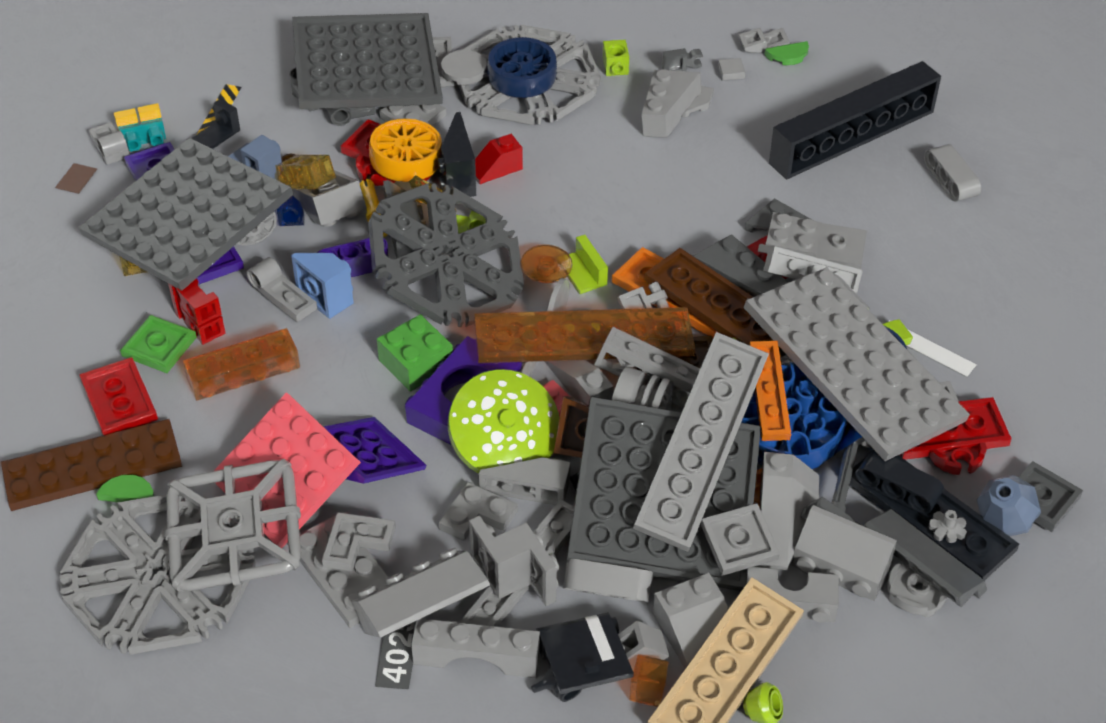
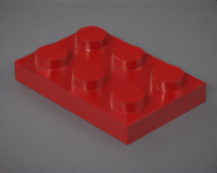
M132 357L79 374L103 435L146 425L158 420L155 408Z

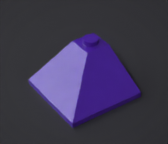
M375 417L323 426L361 462L346 480L364 484L425 470L427 466Z

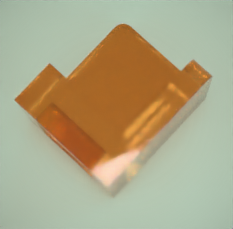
M638 654L633 671L634 677L631 679L629 701L658 707L662 702L667 682L669 662Z

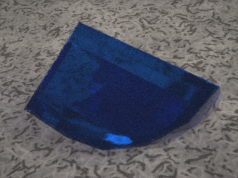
M292 195L277 208L279 226L304 225L305 214L301 202Z

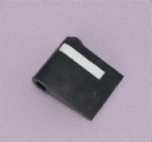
M608 612L536 628V631H540V654L543 659H548L560 694L634 677V672L618 636L619 625L616 617H611Z

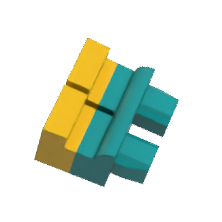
M158 103L137 107L141 124L138 122L135 108L114 112L117 131L120 130L130 152L139 150L142 147L141 145L151 143L153 146L164 144L166 134Z

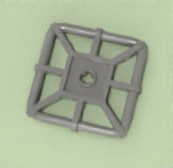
M286 459L271 460L239 467L228 465L224 466L222 470L185 476L177 480L173 479L168 484V529L165 531V540L169 545L170 578L172 587L178 592L194 591L226 584L237 586L242 585V581L284 574L291 570L295 571L300 566L301 544L298 519L301 517V511L297 506L294 472L289 461ZM268 473L254 490L235 493V479ZM280 478H283L285 507L262 511L261 499ZM225 481L226 495L205 499L188 487ZM179 496L184 497L200 508L201 522L180 526ZM232 518H236L237 522H239L232 528L225 527ZM286 520L289 553L264 537L263 523ZM202 535V548L182 569L180 541L183 538ZM261 547L282 562L240 570L239 551ZM229 553L230 572L192 578L211 556Z

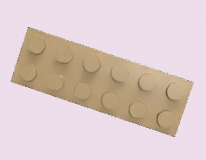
M751 577L648 720V723H728L801 619L804 610Z

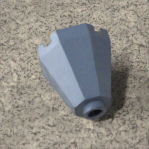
M1015 475L989 480L977 498L979 512L983 519L1002 530L1008 536L1028 533L1035 519L1041 514L1035 487Z

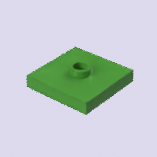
M150 315L120 350L121 355L127 359L132 357L135 362L168 373L197 338L196 332Z

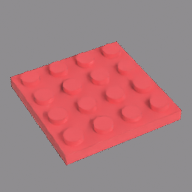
M286 392L214 471L222 470L224 466L228 465L239 467L271 460L286 459L289 461L294 472L297 506L301 511V517L298 519L300 529L361 462ZM268 473L235 479V493L254 490ZM280 478L261 499L262 511L285 507L283 478ZM225 481L215 482L225 493ZM286 520L263 523L264 534L274 544L283 548L288 542Z

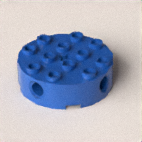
M790 362L789 365H781L791 438L790 440L761 441L760 435L757 464L762 465L764 452L795 455L808 467L814 469L818 468L835 454L843 437L846 418L794 362ZM754 390L741 423L759 426Z

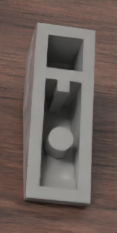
M572 352L548 361L549 368L574 399L589 405L591 397L612 400L614 386L598 367Z
M538 458L482 469L479 472V487L500 496L556 505L560 499L565 501L570 483L571 462L559 459Z

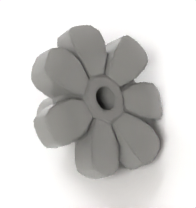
M948 510L945 515L938 511L934 513L933 519L929 521V529L935 531L933 537L937 541H942L946 537L947 542L954 543L957 538L961 540L966 536L967 531L964 529L966 521L964 518H957V514L953 510Z

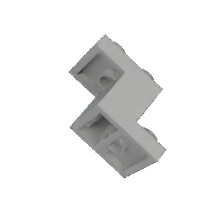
M480 516L469 520L471 557L487 577L491 588L499 599L532 585L545 606L556 602V588L559 587L557 581L559 565L555 556L552 553L548 554L544 549L542 538L538 532H533L526 522L496 536L492 526H486Z

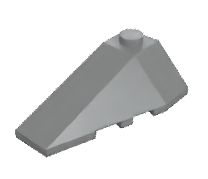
M764 452L761 470L760 510L780 555L778 560L758 565L757 567L788 569L806 522L801 517L802 510L819 499V475L792 454Z

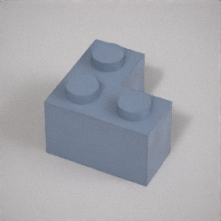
M260 135L252 142L246 143L228 156L282 183L285 182L280 146L276 141L264 135Z

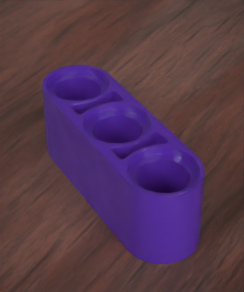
M370 238L324 248L317 252L333 253L339 259L345 260L351 268V278L373 273ZM383 238L384 252L386 256L389 257L387 241Z

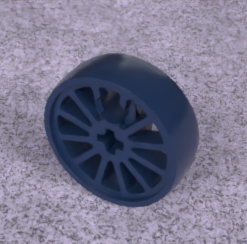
M517 37L504 40L494 46L489 53L487 61L489 81L497 91L507 96L527 98L540 95L549 90L555 82L557 76L555 52L548 44L534 38Z

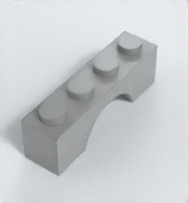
M418 619L416 620L411 644L413 665L444 668L450 661L455 659L478 658L495 664L505 675L536 678L540 654V631Z

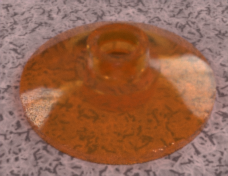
M538 245L528 249L523 254L521 268L525 275L534 281L555 283L561 278L565 279L570 274L572 259L566 251L557 246Z

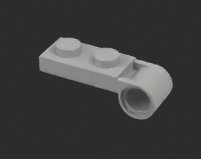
M267 257L247 270L246 274L252 286L296 322L317 310V302L285 278L279 265L271 257Z

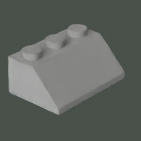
M813 505L795 547L792 565L805 573L839 575V586L854 592L860 597H866L875 601L888 576L897 540Z

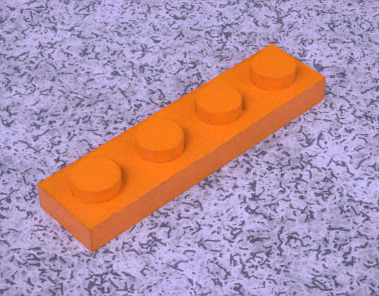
M750 341L749 346L769 353L754 389L759 426H761V441L790 440L791 428L778 341Z

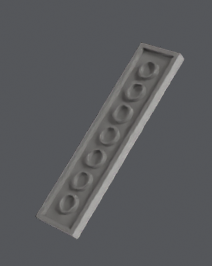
M716 332L633 529L689 552L769 353Z

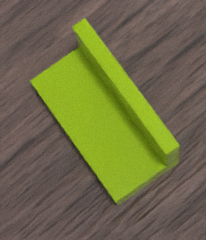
M585 234L576 237V252L557 258V262L579 294L606 286L608 266Z

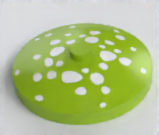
M492 370L473 377L458 391L449 410L448 433L451 444L459 458L470 469L479 474L482 469L538 458L549 459L554 452L560 417L553 398L536 380L512 370Z

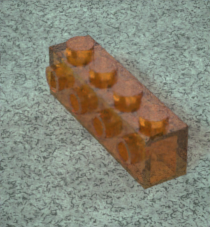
M287 328L183 360L186 377L196 401L300 368L298 350Z

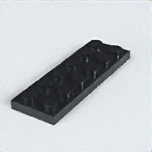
M897 455V456L894 457V458H897V459H899V460H901V461H903V462H905V463L911 465L909 462H907L905 459H903V458H902L901 456H899V455ZM864 459L854 466L850 481L852 487L885 512L892 509L983 580H986L1018 550L1019 543L985 521L980 514L946 489H944L931 512L922 514L861 484L857 480L855 472ZM948 510H953L956 512L957 518H964L966 521L964 529L967 531L965 538L961 540L957 538L954 543L947 542L946 537L942 541H937L933 537L935 531L929 529V521L933 519L934 513L940 511L945 515Z

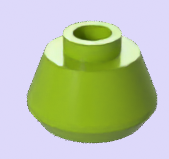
M764 682L750 690L743 701L745 714L754 722L778 723L782 718V696L778 688L770 682Z

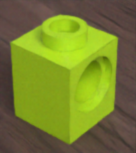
M626 39L603 41L602 59L606 76L629 75L630 56Z

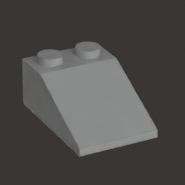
M333 169L289 185L295 198L312 221L321 226L323 225V227L332 226L337 223L338 219L343 217H355L360 214L359 211L367 209L359 181Z
M710 573L656 592L653 615L686 669L729 608Z

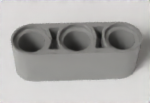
M951 144L925 151L924 159L926 166L953 201L957 202L980 195L981 184L978 177Z
M569 559L566 564L563 589L649 602L653 572L587 560Z

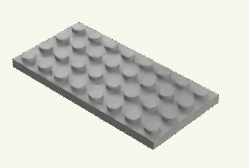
M827 267L746 300L744 309L774 341H778V346L884 461L967 421L970 414Z

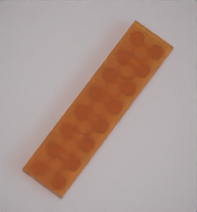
M687 307L474 314L478 363L597 359L612 327L675 357L694 356L695 344ZM606 352L604 359H617V357Z

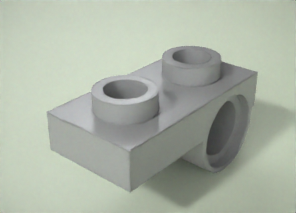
M112 122L89 129L90 137L107 165L124 159L125 156L130 155L122 132L120 130L117 131Z

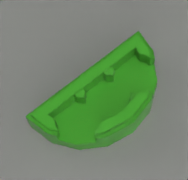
M808 41L766 48L765 56L770 61L774 59L782 62V65L801 63L803 58L808 55Z
M121 475L103 484L96 495L98 500L124 502L154 497V492L150 483L143 477Z

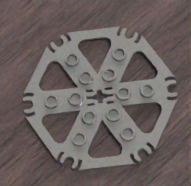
M514 25L513 31H507L506 27H502L501 33L498 28L462 50H472L481 54L504 40L517 37L534 38L543 42L553 43L550 47L554 50L557 59V76L550 89L575 93L577 97L564 106L557 107L552 103L548 91L537 96L524 98L528 111L521 114L516 111L499 110L497 108L499 104L511 98V96L500 93L491 83L476 91H471L469 85H459L465 104L468 103L469 108L476 105L477 113H481L482 116L534 125L535 119L536 123L540 125L541 118H548L549 122L552 123L554 115L556 121L594 98L595 94H597V87L600 86L601 75L587 44L584 45L583 40L575 43V35L526 25H520L519 30V27ZM483 55L487 62L488 55ZM572 59H579L582 61L586 73L559 67ZM487 69V73L484 74L483 77L489 78V77H488V69Z
M167 494L118 502V508L114 505L110 506L112 517L104 518L100 513L97 515L99 524L92 518L60 571L62 586L70 585L67 588L60 589L63 603L101 646L105 642L106 648L110 650L115 642L121 641L119 645L121 653L125 654L129 651V655L202 642L201 636L208 639L210 635L206 627L215 625L221 630L223 628L221 618L228 624L250 581H242V585L232 586L225 601L218 606L213 605L200 590L178 592L172 587L169 570V545L165 540L168 522L155 543L134 521L140 515L167 511ZM179 496L180 526L201 522L200 508L184 497ZM230 519V523L226 524L225 527L232 528L237 524ZM196 536L183 538L180 541L182 569L202 548L189 549ZM102 540L109 541L126 559L124 561L83 567L96 543ZM254 548L239 551L240 570L255 567L254 555L244 556L248 553H254ZM229 553L211 556L192 578L230 572ZM160 566H163L164 571H158L157 574L154 575L153 569L158 570ZM127 592L112 620L107 625H101L85 607L86 602L91 598ZM162 598L185 623V628L180 633L147 638L143 635V631Z

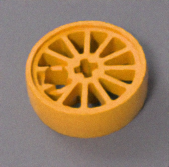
M395 119L379 125L373 131L369 142V157L375 171L388 179L401 182L418 181L433 175L439 169L438 158H442L441 146L443 143L440 133L430 124L415 119Z

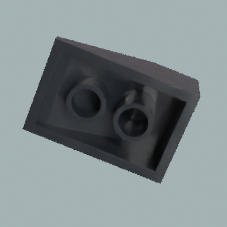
M456 112L441 146L442 158H438L439 172L443 175L439 177V186L441 191L445 185H448L450 190L453 186L464 194L473 197L477 196L475 157L461 112Z

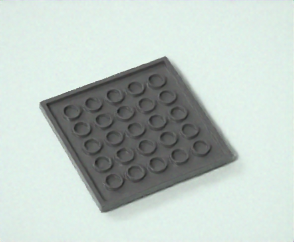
M428 13L292 17L299 109L443 104Z
M188 138L78 228L84 237L182 291L294 194L290 186Z
M591 397L566 561L569 559H580L652 571L655 577L684 582L710 573L719 588L742 591L746 586L747 569L722 576L701 523L689 552L633 529L682 413ZM740 424L703 518L753 505L761 426Z

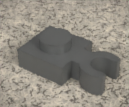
M685 48L663 51L662 70L686 71L689 66L700 68L702 63L700 59L696 58L703 57L700 49H693L689 53H687Z

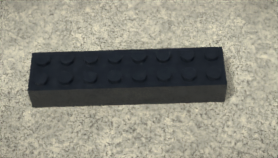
M921 61L774 126L769 164L787 180L934 113L941 75L924 61Z

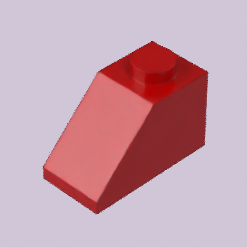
M512 133L490 140L475 158L477 182L483 184L523 169V147Z

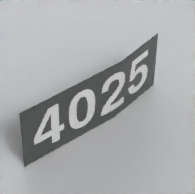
M416 621L384 636L375 687L409 689L413 667L411 644Z

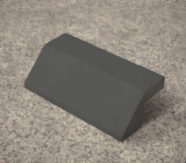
M892 509L869 520L864 525L866 528L897 540L893 555L961 608L973 594L980 599L987 591L985 580Z

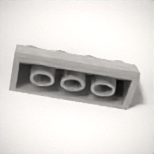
M451 548L440 553L441 559L433 563L426 560L412 567L414 571L405 576L401 572L385 579L387 584L377 589L375 585L360 590L358 592L359 597L351 601L365 634L381 638L490 586V583L468 551H457L456 548Z

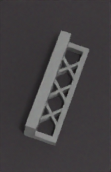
M759 245L758 252L767 254L763 271L797 280L827 267L833 274L839 275L857 294L863 270L776 246Z
M612 327L594 364L620 377L624 368L636 366L646 374L645 385L648 384L653 375L659 376L662 380L664 378L671 379L673 381L672 403L682 408L685 407L687 399L681 397L679 392L687 391L690 393L700 371V368L615 327ZM606 352L617 357L619 363L613 364L605 360Z

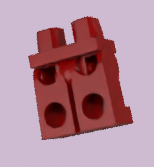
M197 278L182 291L168 283L176 316L179 319L183 318L187 327L196 332V337L202 345L226 334L219 299L214 292L206 295L200 288Z

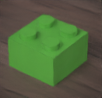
M421 314L377 338L379 361L410 392L421 386L426 378H430L437 370L440 362L445 361L453 352V345Z

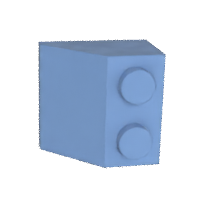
M294 253L291 255L296 286L317 302V309L326 317L331 319L354 304L350 275L351 268L345 260L339 259L333 253Z

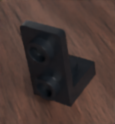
M221 98L213 103L216 122L191 138L212 149L240 131L237 108Z

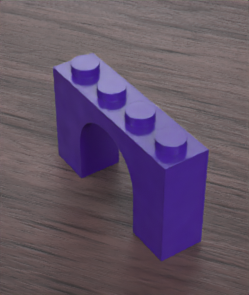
M467 336L460 344L454 347L453 352L445 361L440 362L433 375L423 381L421 388L415 395H411L405 403L407 423L452 445L448 433V415L452 402L445 397V394L454 386L467 383L473 377L487 371L512 370L520 372L522 361Z

